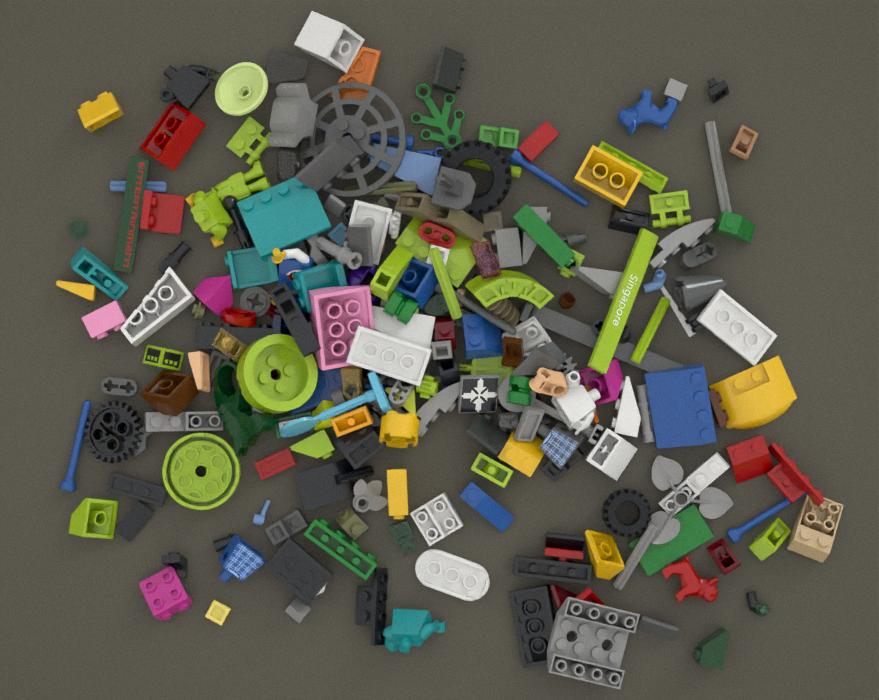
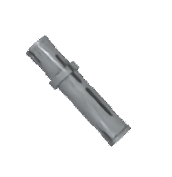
M646 384L637 385V406L639 407L643 443L655 442Z

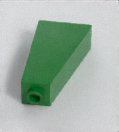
M527 203L513 216L512 221L560 269L563 266L568 268L575 261L572 258L575 253Z

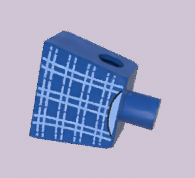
M235 534L219 558L224 569L218 576L226 583L233 576L244 581L261 567L266 560L262 553Z

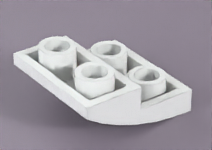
M534 316L515 326L514 328L517 330L515 335H510L507 332L502 334V339L504 336L523 338L524 356L522 362L536 348L552 341Z
M445 492L410 513L429 546L464 526Z

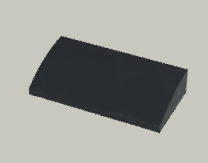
M550 584L510 591L523 668L547 664V647L555 621Z

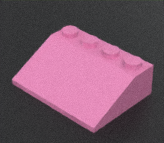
M370 286L326 287L307 291L312 310L310 312L312 332L321 347L320 350L314 352L317 366L323 371L353 365L346 363V359L358 325L374 330Z

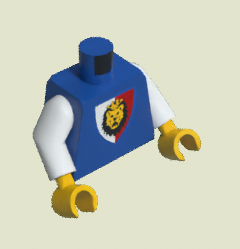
M275 248L272 251L274 256L271 259L273 263L279 264L278 286L286 282L292 295H297L298 292L294 289L292 282L294 279L293 273L314 267V259L298 248L284 249L282 252L280 249Z

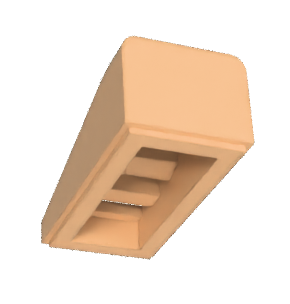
M201 351L188 353L197 389L206 393L210 392L209 354Z

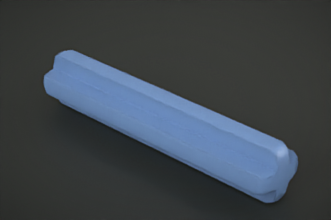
M110 181V190L125 191L127 181ZM147 181L146 190L166 192L167 183L165 181Z

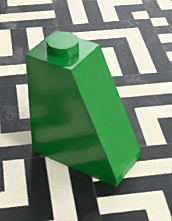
M723 211L718 214L713 233L750 243L755 224L741 215Z

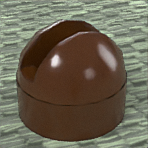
M568 292L563 293L559 299V305L563 309H570L576 302L575 297Z

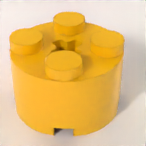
M387 411L386 415L381 417L379 442L385 441L386 446L394 448H408V444H413V447L417 446L420 424L417 414L406 413L405 415L398 414L397 411Z

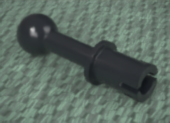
M232 195L225 196L222 200V205L230 212L236 227V231L233 233L237 235L241 249L253 246L247 231L248 228L243 227L236 209L237 199Z

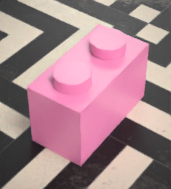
M116 300L81 317L91 338H97L98 340L107 337V332L113 329L115 332L119 331L127 320L119 302Z

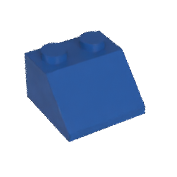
M412 258L395 290L405 295L406 300L412 299L419 303L417 308L423 309L438 284L433 266Z
M479 314L462 315L461 327L465 359L503 356L501 329Z

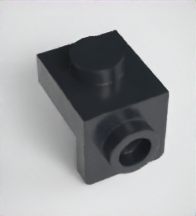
M169 552L168 555H162V564L167 567L172 566L179 578L187 577V559L180 555L179 552Z

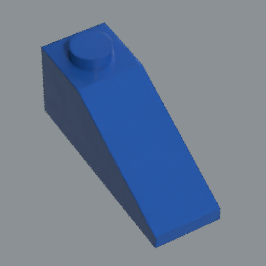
M472 481L459 495L501 532H504L515 519L514 516Z

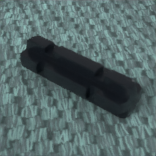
M369 465L337 475L338 482L343 484L348 481L372 476L374 474L373 467Z

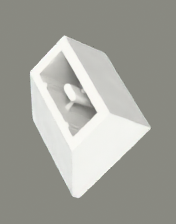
M605 428L584 460L617 481L638 449L610 429Z

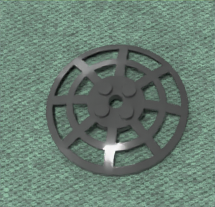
M357 82L337 84L323 90L312 99L316 103L323 96L331 92L333 103L326 106L317 115L313 137H310V148L301 152L300 142L295 147L297 159L301 169L306 167L304 159L311 156L315 158L318 156V153L322 152L334 140L345 137L346 134H352L353 140L364 153L359 159L366 153L375 156V158L363 169H361L358 162L352 167L354 172L346 173L341 177L342 179L356 178L360 189L343 191L329 188L325 192L341 197L368 195L388 183L401 166L407 146L405 121L395 102L379 89ZM360 88L369 92L363 101L352 98L341 99L339 89ZM376 95L388 104L396 119L384 122L380 113L370 105ZM353 104L360 107L355 116L344 114L342 105ZM335 108L337 118L330 125L321 121L330 110ZM367 110L374 115L378 124L368 127L361 120ZM398 126L399 146L394 158L385 153L388 141L387 129ZM317 127L326 131L325 142L319 145H315ZM381 131V144L378 150L370 146L372 141L371 134ZM381 160L391 165L382 178L367 186L364 178L365 174L372 171Z

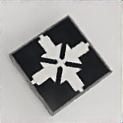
M498 374L461 375L458 412H496L499 386Z

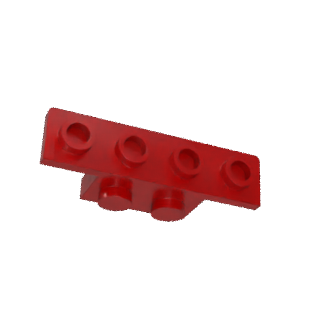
M773 442L768 447V450L779 464L769 471L766 476L791 504L806 493L819 507L825 501L822 492L810 484V479L797 469L798 466L792 459L789 460L786 457L783 448Z

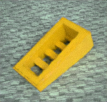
M56 281V285L90 301L96 300L97 287L95 285Z

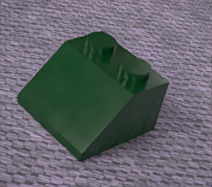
M721 627L698 643V647L694 648L693 658H695V662L699 666L723 670L729 631Z

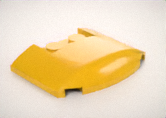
M779 355L708 386L709 389H715L716 392L719 391L721 395V408L726 410L729 420H727L728 425H726L728 429H750L767 424L785 413L793 401L797 399Z

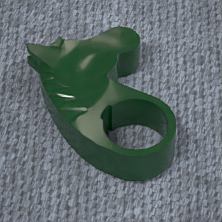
M239 360L222 362L218 366L214 378L216 407L223 426L234 443L236 457L240 456L241 453L243 456H246L249 447L256 446L255 443L259 436L270 432L275 425L274 416L271 413H259L252 410V405L245 400L241 393L239 381L237 390H234L231 376L233 369L237 372Z

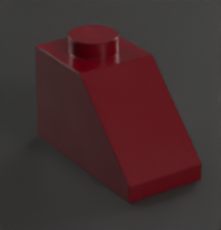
M451 315L435 316L436 342L451 340L452 350H456L455 321L451 318Z

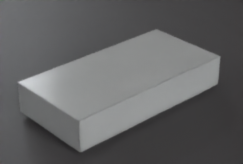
M525 406L513 435L516 441L533 442L545 413L543 407Z

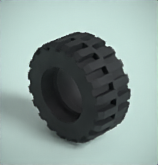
M469 140L452 148L444 156L438 171L440 172L441 166L459 170L464 162L471 159H479L489 165L493 173L491 187L483 194L474 195L472 204L462 209L466 213L479 215L496 208L505 199L512 182V170L507 157L504 156L499 148L482 140Z

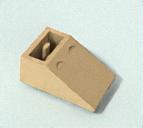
M806 494L791 532L787 549L823 563L830 554L844 505L823 497L825 501L818 507Z

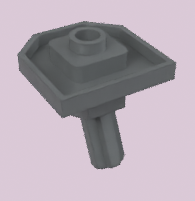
M441 166L439 176L435 178L437 183L431 204L457 211L471 205L476 190V183L470 173Z

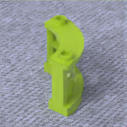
M513 270L486 272L474 277L465 284V287L486 308L498 300L519 297L532 302L541 309L554 297L550 291L532 277Z

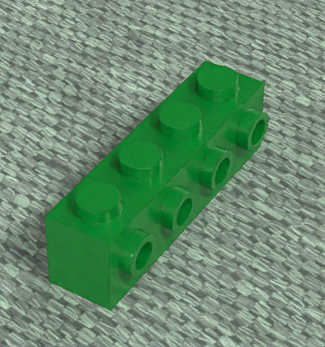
M316 518L304 535L363 579L367 580L378 565L376 562L377 558L369 552L363 553L360 550L361 546L353 540L351 543L344 539L346 535L338 529L333 531L329 528L330 523L323 518H320V520Z

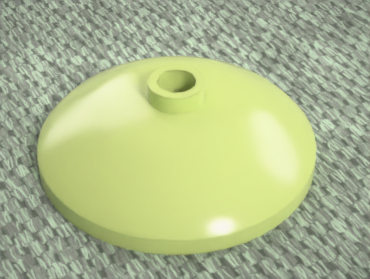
M251 62L238 63L227 69L218 80L215 88V100L219 108L232 116L245 115L256 109L265 98L268 90L266 73L260 66Z

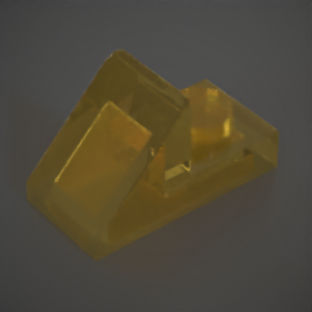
M221 328L211 345L235 362H238L247 347V342L238 339L227 330Z

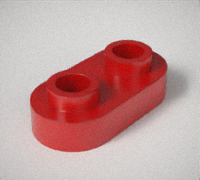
M424 221L419 226V236L422 240L446 249L451 248L455 244L456 235L453 230L432 221ZM430 227L432 231L427 233L425 228ZM443 235H449L450 238L444 240Z

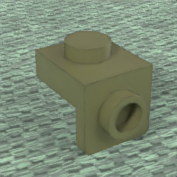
M350 506L343 509L335 518L338 524L354 540L369 528Z

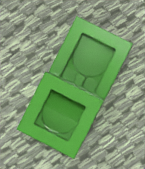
M480 125L477 140L489 142L498 148L517 149L519 130Z

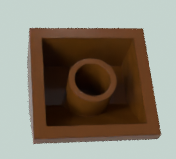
M162 370L140 395L160 413L178 416L199 392L192 375Z

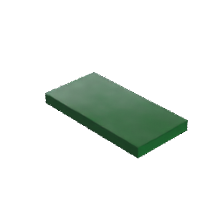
M695 504L690 505L672 517L680 522V531L674 539L664 544H649L639 561L648 577L714 537ZM641 536L637 537L636 539L628 543L632 551L634 550Z

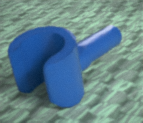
M438 147L435 150H418L417 153L443 158L444 156H438L436 152L437 150L445 149Z

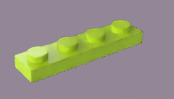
M601 141L598 148L642 171L643 174L639 182L651 190L661 193L668 177Z

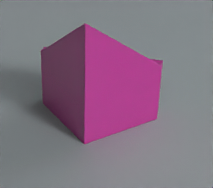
M231 276L205 278L193 291L220 318L222 317V310L231 308L233 305Z

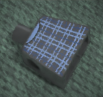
M558 422L552 429L545 423H542L537 430L545 438L540 445V449L559 469H562L568 463L586 438L581 433L576 435V430L570 431L567 425Z

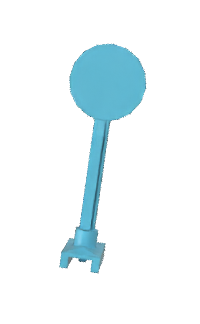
M375 371L368 374L372 389L366 391L365 394L323 411L315 417H302L293 420L281 427L279 430L282 437L300 435L312 429L317 422L329 419L366 402L370 403L377 400L379 407L384 413L392 410L379 376L376 375Z

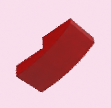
M545 121L517 150L531 163L559 136V133Z

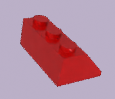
M170 103L139 148L174 171L198 135L201 134L206 123L178 104Z

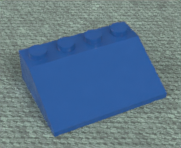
M701 363L644 373L657 449L696 446L717 442L705 368Z

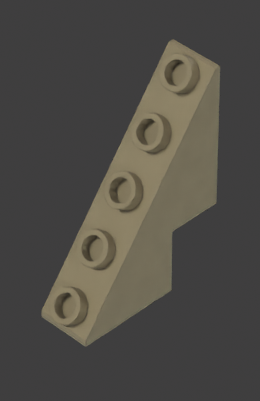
M400 192L394 210L423 222L432 221L453 230L456 235L476 243L481 242L486 225L465 211H457L431 204L432 197L427 194Z

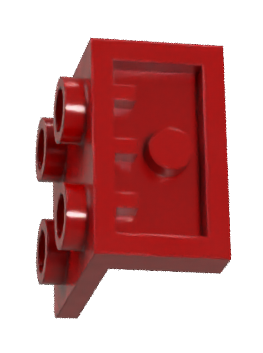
M144 190L140 229L181 234L185 197Z

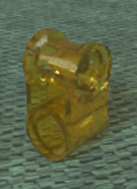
M356 365L341 367L344 396L350 400L361 396L363 392L362 367ZM352 386L353 388L357 389V392H354L353 396L352 394L348 393L349 390H352Z

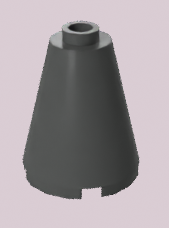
M676 275L672 277L674 281L671 282V293L674 303H679L678 311L686 313L711 300L719 289L724 291L727 285L725 279L720 275Z

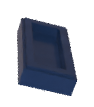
M274 315L273 334H282V316Z

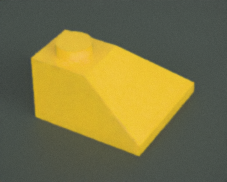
M591 530L585 531L594 574L598 578L610 580L625 568L613 536Z

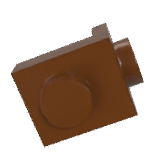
M504 336L502 340L503 358L501 365L517 368L522 363L524 356L523 338Z

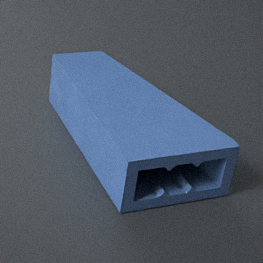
M374 143L373 147L379 150L380 144ZM387 146L385 153L395 158L398 148ZM406 150L401 166L393 177L402 182L416 181L420 192L433 197L437 182L435 178L439 173L441 158ZM368 153L367 158L370 159V163L374 160L375 156ZM381 160L376 167L387 172L391 165Z

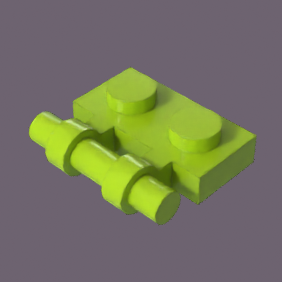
M249 116L226 147L240 158L245 153L249 154L250 156L245 162L252 166L255 161L261 158L260 155L266 147H270L267 137L271 132L263 137L261 133L265 128ZM256 140L260 141L261 143L253 151L250 147Z
M687 190L649 195L651 215L659 214V220H652L653 228L660 227L663 229L671 225L684 226L685 223H691V216H683L682 212L683 210L690 209ZM676 212V217L666 218L665 213Z

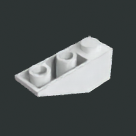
M625 376L620 387V391H622L621 396L617 398L615 403V409L618 411L616 417L612 418L611 428H614V433L637 437L641 417L630 378Z

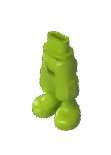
M258 160L254 162L250 171L245 174L240 171L231 175L227 180L212 187V191L205 194L207 197L215 192L221 203L225 196L232 195L239 202L250 197L252 192L264 191L272 186L267 177L247 185V181L266 175L261 161Z

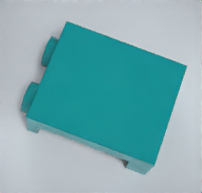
M256 247L227 251L228 256H224L226 267H230L231 275L228 276H231V285L235 290L276 283L279 280L278 266L271 259L274 256L273 254L261 259Z
M337 260L293 273L294 279L292 282L294 289L298 292V306L307 313L312 312L307 291L326 287L348 286L343 264Z

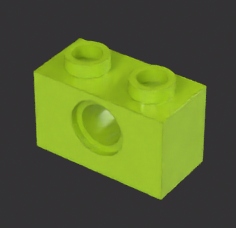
M480 452L470 468L505 488L513 473V470Z

